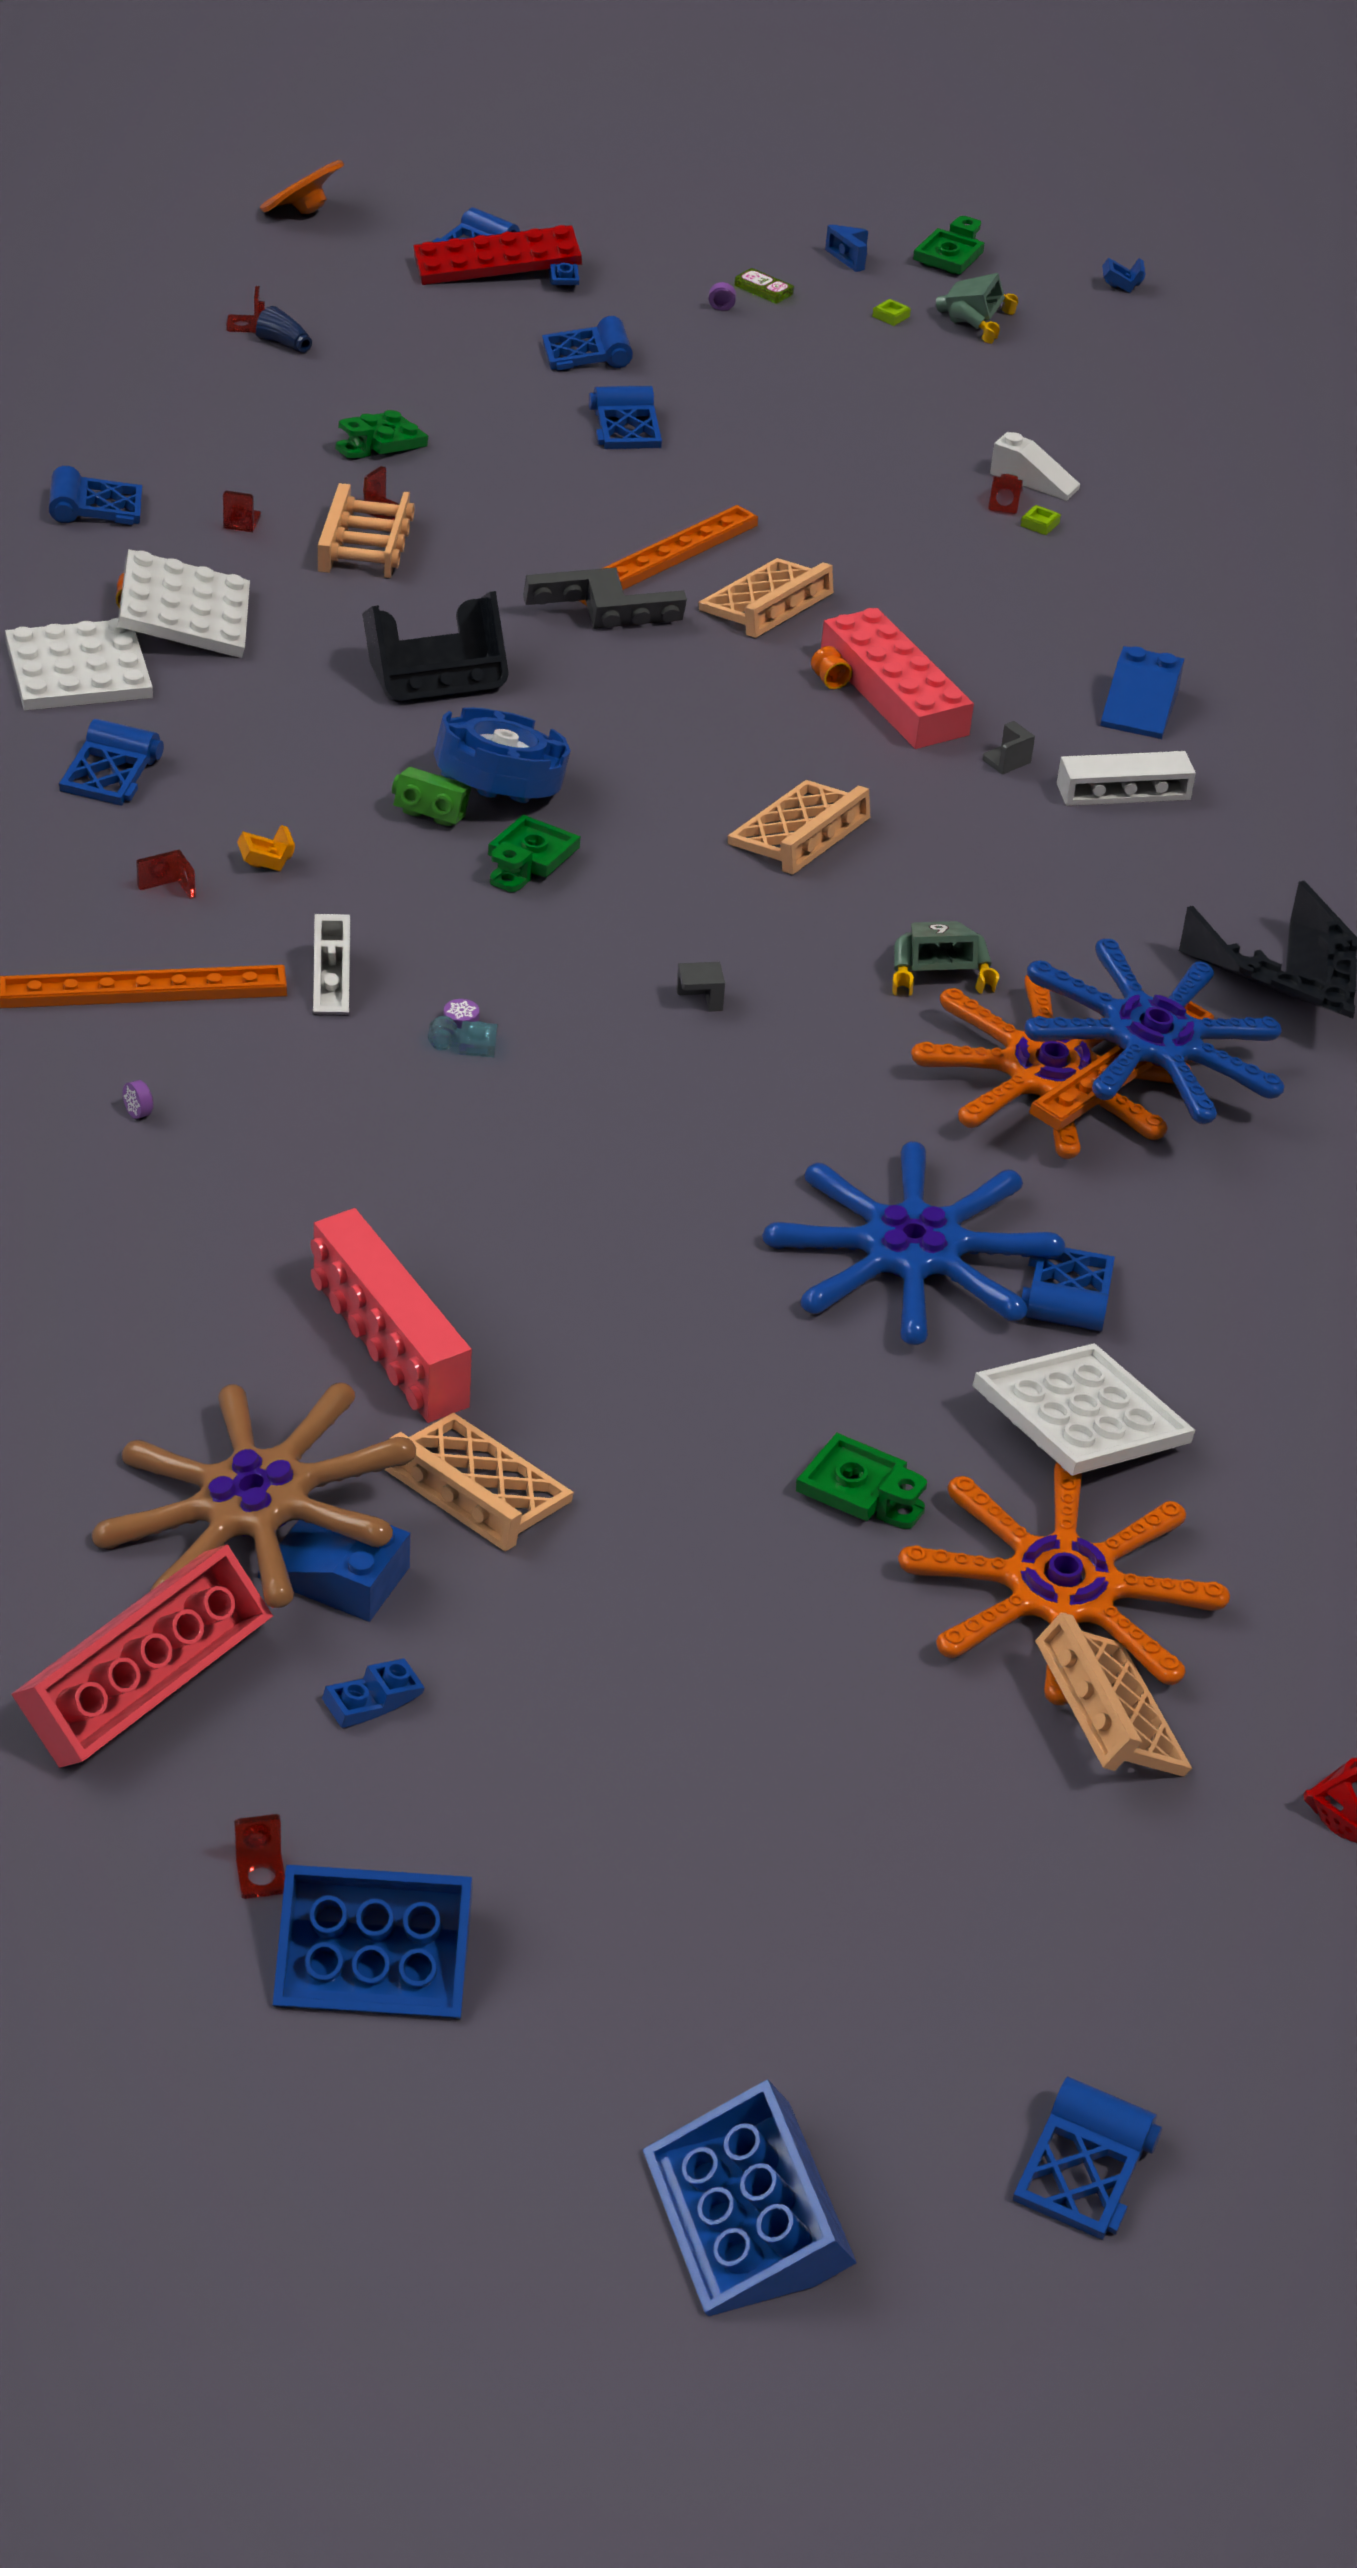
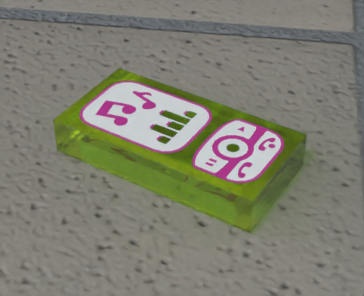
M753 268L735 276L736 287L776 304L790 297L794 292L793 285Z

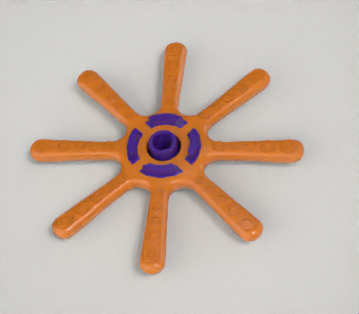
M1026 975L1024 980L1025 989L1033 1018L1036 1016L1053 1018L1050 990L1036 985ZM950 988L940 994L942 1007L949 1013L984 1031L1001 1042L1006 1048L1002 1050L1000 1048H993L991 1050L983 1047L971 1048L969 1046L960 1047L952 1044L940 1045L922 1042L914 1045L911 1050L914 1062L923 1067L995 1069L1012 1077L959 1109V1121L967 1128H975L1020 1095L1036 1094L1043 1096L1100 1057L1091 1048L1104 1040L1033 1041L1028 1038L1025 1031L1017 1030L1014 1025L1007 1024L1002 1018L995 1016L990 1010L979 1005L976 1000L963 994L961 990ZM1153 1065L1135 1078L1175 1084L1169 1073L1161 1066ZM1117 1093L1112 1099L1103 1100L1098 1104L1116 1115L1147 1139L1158 1140L1167 1133V1123L1159 1115L1152 1114L1144 1109L1142 1105L1130 1101L1126 1096ZM1071 1122L1060 1131L1053 1128L1056 1153L1063 1159L1076 1157L1080 1153L1081 1145L1075 1122Z
M1057 1462L1054 1466L1055 1530L1048 1536H1036L1027 1532L1024 1527L1020 1526L969 1477H955L947 1486L949 1496L955 1503L986 1525L1013 1549L1015 1554L1011 1558L1002 1559L996 1557L993 1559L980 1555L974 1556L965 1553L948 1552L943 1549L923 1548L917 1545L903 1548L898 1555L899 1566L909 1574L993 1581L1004 1584L1013 1592L1009 1598L941 1633L936 1639L937 1649L940 1654L947 1658L961 1656L1019 1617H1041L1050 1625L1063 1612L1073 1615L1077 1623L1090 1622L1102 1627L1123 1645L1158 1681L1166 1685H1174L1183 1679L1186 1673L1185 1666L1176 1656L1168 1652L1157 1641L1153 1640L1122 1615L1113 1605V1602L1122 1598H1133L1217 1611L1223 1609L1230 1600L1228 1589L1217 1582L1154 1578L1152 1576L1143 1577L1132 1573L1124 1574L1117 1570L1114 1565L1116 1560L1183 1524L1186 1519L1185 1509L1177 1502H1165L1101 1543L1088 1542L1080 1538L1076 1531L1082 1473L1072 1476ZM1047 1664L1044 1686L1046 1699L1054 1705L1068 1704Z

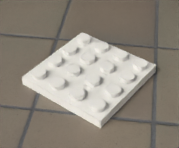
M128 549L117 627L242 658L245 649L250 580L243 579L235 574L227 575L215 572L204 566L196 567L184 564L177 559L153 556L146 551Z
M113 618L109 621H81L77 624H50L45 627H18L12 630H5L6 644L24 711L153 698V687L136 632L117 627L118 618Z
M1095 1343L976 1372L972 1385L1072 1476L1189 1444L1192 1442L1195 1433L1194 1428Z

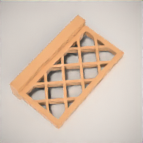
M776 558L699 601V611L746 625V635L757 638L833 594L832 565L822 562L813 568Z
M805 780L727 836L728 844L782 862V872L793 875L871 818L869 788L858 785L850 792H845ZM807 793L814 794V795L804 796V795L807 794ZM800 818H802L801 820L785 821V820H792V819H800ZM782 833V834H775V835H767V836H765L766 834Z
M454 1412L410 1437L399 1432L389 1438L405 1437L412 1440L416 1446V1455L406 1465L384 1469L385 1471L505 1552L516 1546L519 1533L572 1502L574 1494L572 1490ZM453 1429L465 1438L443 1436V1434ZM425 1447L437 1448L438 1453H432ZM444 1449L466 1450V1456L445 1454ZM473 1451L488 1452L495 1458L473 1456ZM454 1467L467 1468L468 1474L462 1473ZM474 1469L496 1470V1476L475 1474ZM503 1471L518 1472L525 1478L503 1476ZM484 1487L497 1488L498 1494H493ZM505 1489L526 1490L527 1496L506 1495ZM533 1491L548 1492L554 1497H534ZM515 1508H526L528 1512L522 1515Z
M1061 1612L1035 1642L1102 1767L1116 1771L1124 1761L1185 1777L1192 1767L1126 1648L1118 1641L1081 1631L1073 1615Z

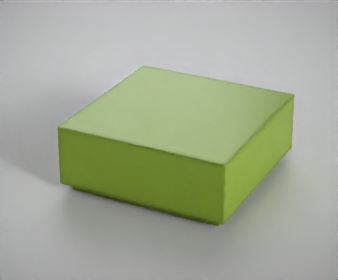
M888 299L873 308L872 317L895 326L910 317L911 308Z
M1035 505L1022 516L1020 526L1047 535L1060 523L1061 514Z

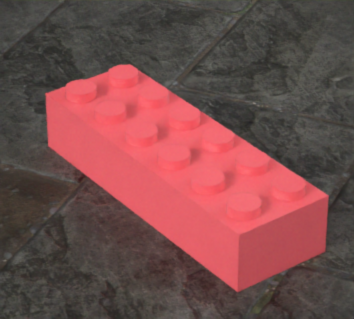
M867 608L861 612L848 615L843 614L824 620L821 648L832 646L839 651L842 658L852 668V676L849 682L914 749L970 735L974 703L878 608Z
M353 1208L314 1222V1239L310 1243L314 1255V1268L311 1269V1278L314 1286L318 1291L322 1290L329 1298L335 1313L341 1314L348 1322L352 1334L356 1338L360 1337L364 1342L371 1358L375 1362L379 1361L386 1370L390 1382L394 1386L398 1385L403 1391L410 1407L414 1411L418 1410L427 1423L448 1416L453 1412L456 1413L469 1408L472 1349L358 1210Z
M226 1544L200 1554L11 1695L59 1768L80 1763L272 1618L273 1614L229 1545Z

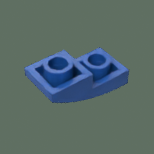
M560 263L550 265L548 273L552 285H579L577 264Z
M404 1658L367 1666L363 1679L325 1686L322 1700L340 1727L344 1728L372 1720L405 1705L423 1694L425 1687Z

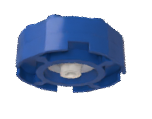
M462 708L461 716L451 718L452 712L450 711L443 715L434 757L437 766L441 769V775L444 777L456 779L466 785L477 788V792L483 796L496 797L497 794L508 795L512 800L521 803L529 802L530 798L552 796L561 790L571 750L566 738L554 729H550L549 736L534 730L535 720L514 713L486 708Z

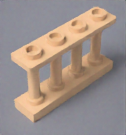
M339 483L318 542V572L330 573L334 561L338 562L339 559L383 563L384 578H391L393 569L399 568L400 552H404L405 537H408L410 521L413 522L415 504L410 503V492H403L400 505L361 501L351 496V484ZM354 512L395 516V520L354 516ZM350 527L359 529L387 531L391 533L390 535H381L345 530H349ZM344 543L386 547L385 551L343 547Z

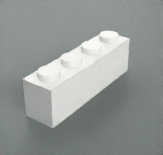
M1186 751L1063 756L1060 759L1057 786L1066 806L1191 800L1196 772Z

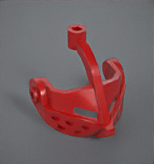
M1356 1757L1351 1758L1303 1794L1305 1802L1316 1814H1319L1321 1821L1332 1832L1357 1843V1796L1352 1784L1357 1782ZM1330 1796L1343 1806L1341 1811L1330 1803Z

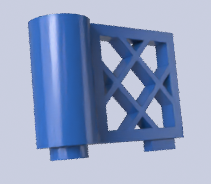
M472 207L462 215L460 225L441 239L437 237L432 242L448 241L453 238H459L463 234L473 238L478 235L489 236L504 232H520V229L514 223Z
M616 316L604 317L597 327L542 335L543 345L551 370L574 368L573 366L607 361L612 367L621 368L629 364L633 357L623 322ZM572 346L577 347L576 350H573V349H570V348H571Z
M652 386L595 387L594 392L589 393V409L594 410L600 425V429H596L598 445H604V449L662 447ZM649 416V418L644 422L635 417ZM606 417H617L620 420L615 423ZM628 423L636 428L630 431L623 426ZM645 432L653 438H643L639 435ZM617 433L623 436V438L610 439V436Z
M60 466L53 471L51 477L49 513L53 519L61 523H69L74 521L77 516L113 520L115 523L139 524L142 485L81 477L79 471L74 467ZM91 489L100 490L101 492L95 493ZM122 494H130L131 496L125 497ZM112 498L115 502L110 503L106 499ZM97 504L100 507H92L89 505ZM127 508V509L130 510L131 512H129V511H122V510H120V509Z
M93 719L88 727L84 745L59 783L60 791L122 806L125 800L131 801L138 790L136 781L146 765H152L155 760L161 758L164 743L160 740L157 732L101 719ZM90 754L104 758V760L88 764L86 761ZM124 763L134 765L132 768L120 772L116 767ZM108 768L113 773L98 779L94 774ZM86 775L91 780L82 784L73 782L74 779ZM118 782L121 786L118 792L103 788Z
M1065 1248L1061 1256L1053 1258L1063 1262L1057 1265L1044 1257L1031 1256L1028 1266L1035 1267L1031 1288L1023 1287L1022 1299L1026 1302L1028 1308L1026 1318L1102 1331L1115 1256ZM1087 1266H1094L1103 1269L1092 1272L1089 1268H1087ZM1075 1271L1080 1276L1072 1279L1066 1273ZM1050 1278H1054L1059 1283L1054 1284L1043 1281ZM1091 1284L1098 1291L1087 1290L1083 1287Z
M1067 2076L1058 2092L1050 2117L1013 2194V2201L1101 2240L1104 2239L1107 2231L1116 2235L1128 2207L1121 2204L1120 2201L1137 2162L1144 2151L1150 2154L1154 2152L1160 2138L1162 2127L1155 2124L1157 2114ZM1054 2133L1074 2141L1079 2153L1055 2160L1049 2146ZM1109 2156L1125 2163L1120 2174L1101 2180L1092 2160ZM1043 2157H1045L1047 2164L1040 2166ZM1084 2163L1092 2183L1069 2190L1061 2170ZM1052 2174L1061 2193L1044 2198L1028 2191L1033 2179ZM1113 2188L1110 2197H1108L1106 2190ZM1097 2193L1104 2207L1100 2220L1097 2221L1079 2213L1074 2200Z

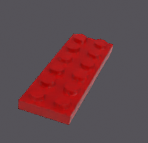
M558 225L545 229L533 228L528 231L504 232L489 236L478 235L465 239L453 238L448 241L424 242L413 245L422 285L550 269L551 264L569 263L582 265V255L572 225Z

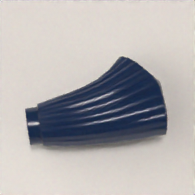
M270 306L261 312L256 325V336L258 338L276 341L300 352H307L311 348L312 339L307 332L276 306Z

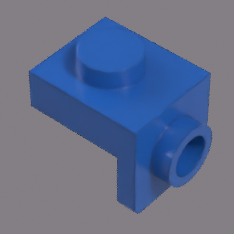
M1109 257L1102 265L1105 281L1110 286L1120 287L1129 293L1135 286H1139L1146 275L1144 261L1138 258L1130 270Z

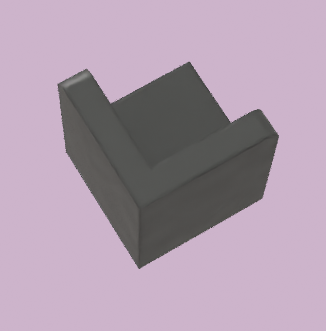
M1015 721L1004 724L1001 746L983 754V761L1002 775L1031 763L1035 736Z
M720 962L678 963L677 994H705L709 1012L723 1011L725 980Z

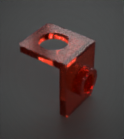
M255 286L254 315L229 314L227 331L256 333L257 320L265 309V301H260V286ZM238 321H244L249 324L241 326L236 325L234 323Z
M380 466L364 477V501L400 505L386 498V467ZM369 514L376 518L395 520V516Z
M1001 474V477L994 476L988 506L989 510L1016 514L1020 494L1024 488L1023 480H1018V476L1011 474ZM1002 489L1010 490L1014 495L1012 503L1007 506L1000 505L996 500L998 492Z
M224 491V528L253 533L261 517V512L254 510L253 495Z
M180 849L136 861L137 886L140 890L178 881L190 899L196 897L195 871Z
M271 1814L236 1819L234 1821L235 1860L241 1897L249 1899L283 1894L285 1872L281 1855L280 1815ZM257 1868H267L275 1874L273 1881L266 1885L254 1884L249 1880L248 1876Z

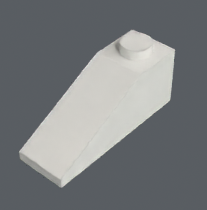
M1006 432L994 443L990 474L1065 501L1080 489V483L1033 440L1024 438L1019 433Z
M315 914L313 1014L349 1015L350 915Z

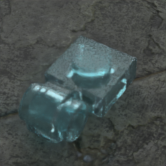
M439 1016L429 1025L428 1040L437 1050H447L450 1047L459 1046V1054L494 1058L498 1024L481 1021H462L460 1029L457 1028L456 1023L450 1017Z

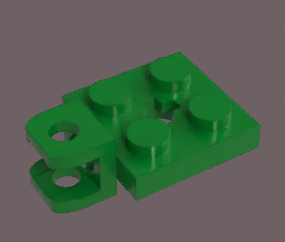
M960 216L950 224L949 231L937 228L914 250L913 260L922 262L929 267L934 266L944 269L951 274H961L984 252L985 242L975 239L976 233L981 228V221L968 216Z
M386 410L380 414H362L360 417L340 420L338 428L348 433L349 439L336 442L335 449L347 458H361L371 456V449H374L379 454L427 447L429 436L420 430L416 424L409 422L401 416L400 412Z
M522 815L488 844V855L491 856V861L498 863V867L490 875V884L508 892H516L531 881V873L547 877L580 848L581 836Z
M837 1432L796 1479V1492L864 1521H868L877 1510V1519L899 1528L910 1529L925 1512V1503L919 1499V1496L927 1489V1480L922 1475L907 1469L906 1461ZM853 1474L858 1476L857 1479L845 1478L851 1477ZM906 1484L913 1486V1488L906 1490ZM901 1508L909 1509L911 1513L900 1514L897 1510Z

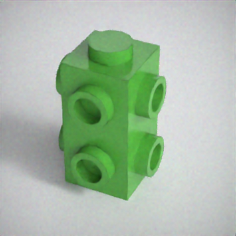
M408 767L400 775L397 774L393 781L392 794H395L393 805L403 808V812L408 815L421 816L423 814L433 817L434 821L438 824L451 826L457 824L465 817L472 787L453 779Z

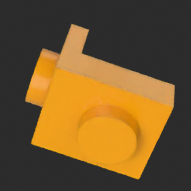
M283 825L279 827L273 840L242 831L237 841L242 857L249 865L257 868L266 867L280 872L285 862L291 859L295 849V843L289 828Z

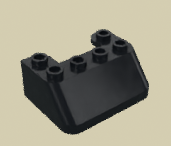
M496 591L489 592L479 599L467 600L458 607L456 620L459 633L399 640L397 624L390 613L380 611L379 605L372 606L362 613L370 664L385 695L393 701L402 702L494 690L505 684L508 679L509 672Z

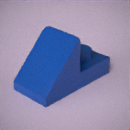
M828 225L825 250L855 272L865 270L868 230Z

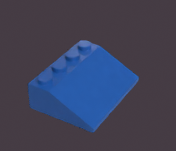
M286 1864L273 2006L461 2019L472 1905V1877Z
M768 2079L642 2149L703 2310L708 2316L815 2287L857 2263L788 2100Z

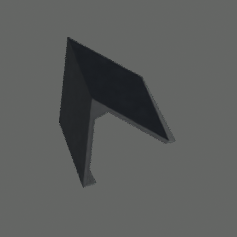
M1305 880L1298 882L1289 923L1286 972L1281 970L1282 964L1270 960L1261 949L1256 950L1253 957L1240 954V946L1237 943L1227 945L1194 906L1187 907L1179 947L1180 952L1287 996L1352 1019L1354 1018L1357 937Z

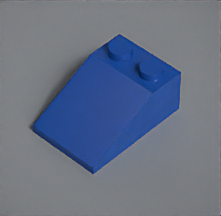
M1123 646L1100 726L1162 739L1179 691L1184 658L1176 657L1170 653L1160 654L1146 651L1136 646Z
M298 1520L279 1546L293 1592L370 1622L410 1568L411 1533L391 1525L393 1529L391 1540L382 1547H371L315 1524Z

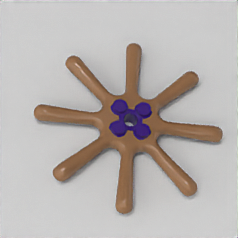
M339 1382L331 1385L325 1391L306 1418L283 1443L273 1448L259 1449L255 1447L246 1392L239 1385L229 1384L219 1392L218 1401L234 1452L232 1456L220 1463L203 1464L142 1440L130 1441L122 1451V1459L125 1464L136 1469L198 1485L201 1489L187 1500L148 1511L103 1520L93 1529L92 1540L99 1548L112 1549L120 1544L138 1541L145 1536L158 1534L170 1528L175 1529L186 1523L194 1524L198 1520L207 1521L209 1523L208 1528L155 1581L150 1589L151 1591L203 1552L223 1546L225 1542L235 1536H251L255 1541L264 1601L272 1608H282L293 1600L294 1592L277 1540V1529L289 1521L304 1520L306 1523L315 1524L371 1547L386 1545L393 1536V1529L385 1520L310 1499L308 1494L315 1487H323L330 1482H339L346 1478L359 1477L370 1472H380L383 1469L394 1466H404L414 1459L416 1446L408 1438L395 1437L361 1450L317 1463L300 1462L299 1460H301L302 1455L335 1423L337 1418L350 1407L355 1399V1391L346 1383Z

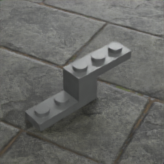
M616 567L526 575L523 593L525 605L586 600L593 628L683 620L687 602L684 590L624 595Z

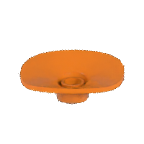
M334 161L289 186L261 204V211L268 212L276 206L292 204L301 214H311L320 209L327 200L322 185L330 175L344 167L343 161Z

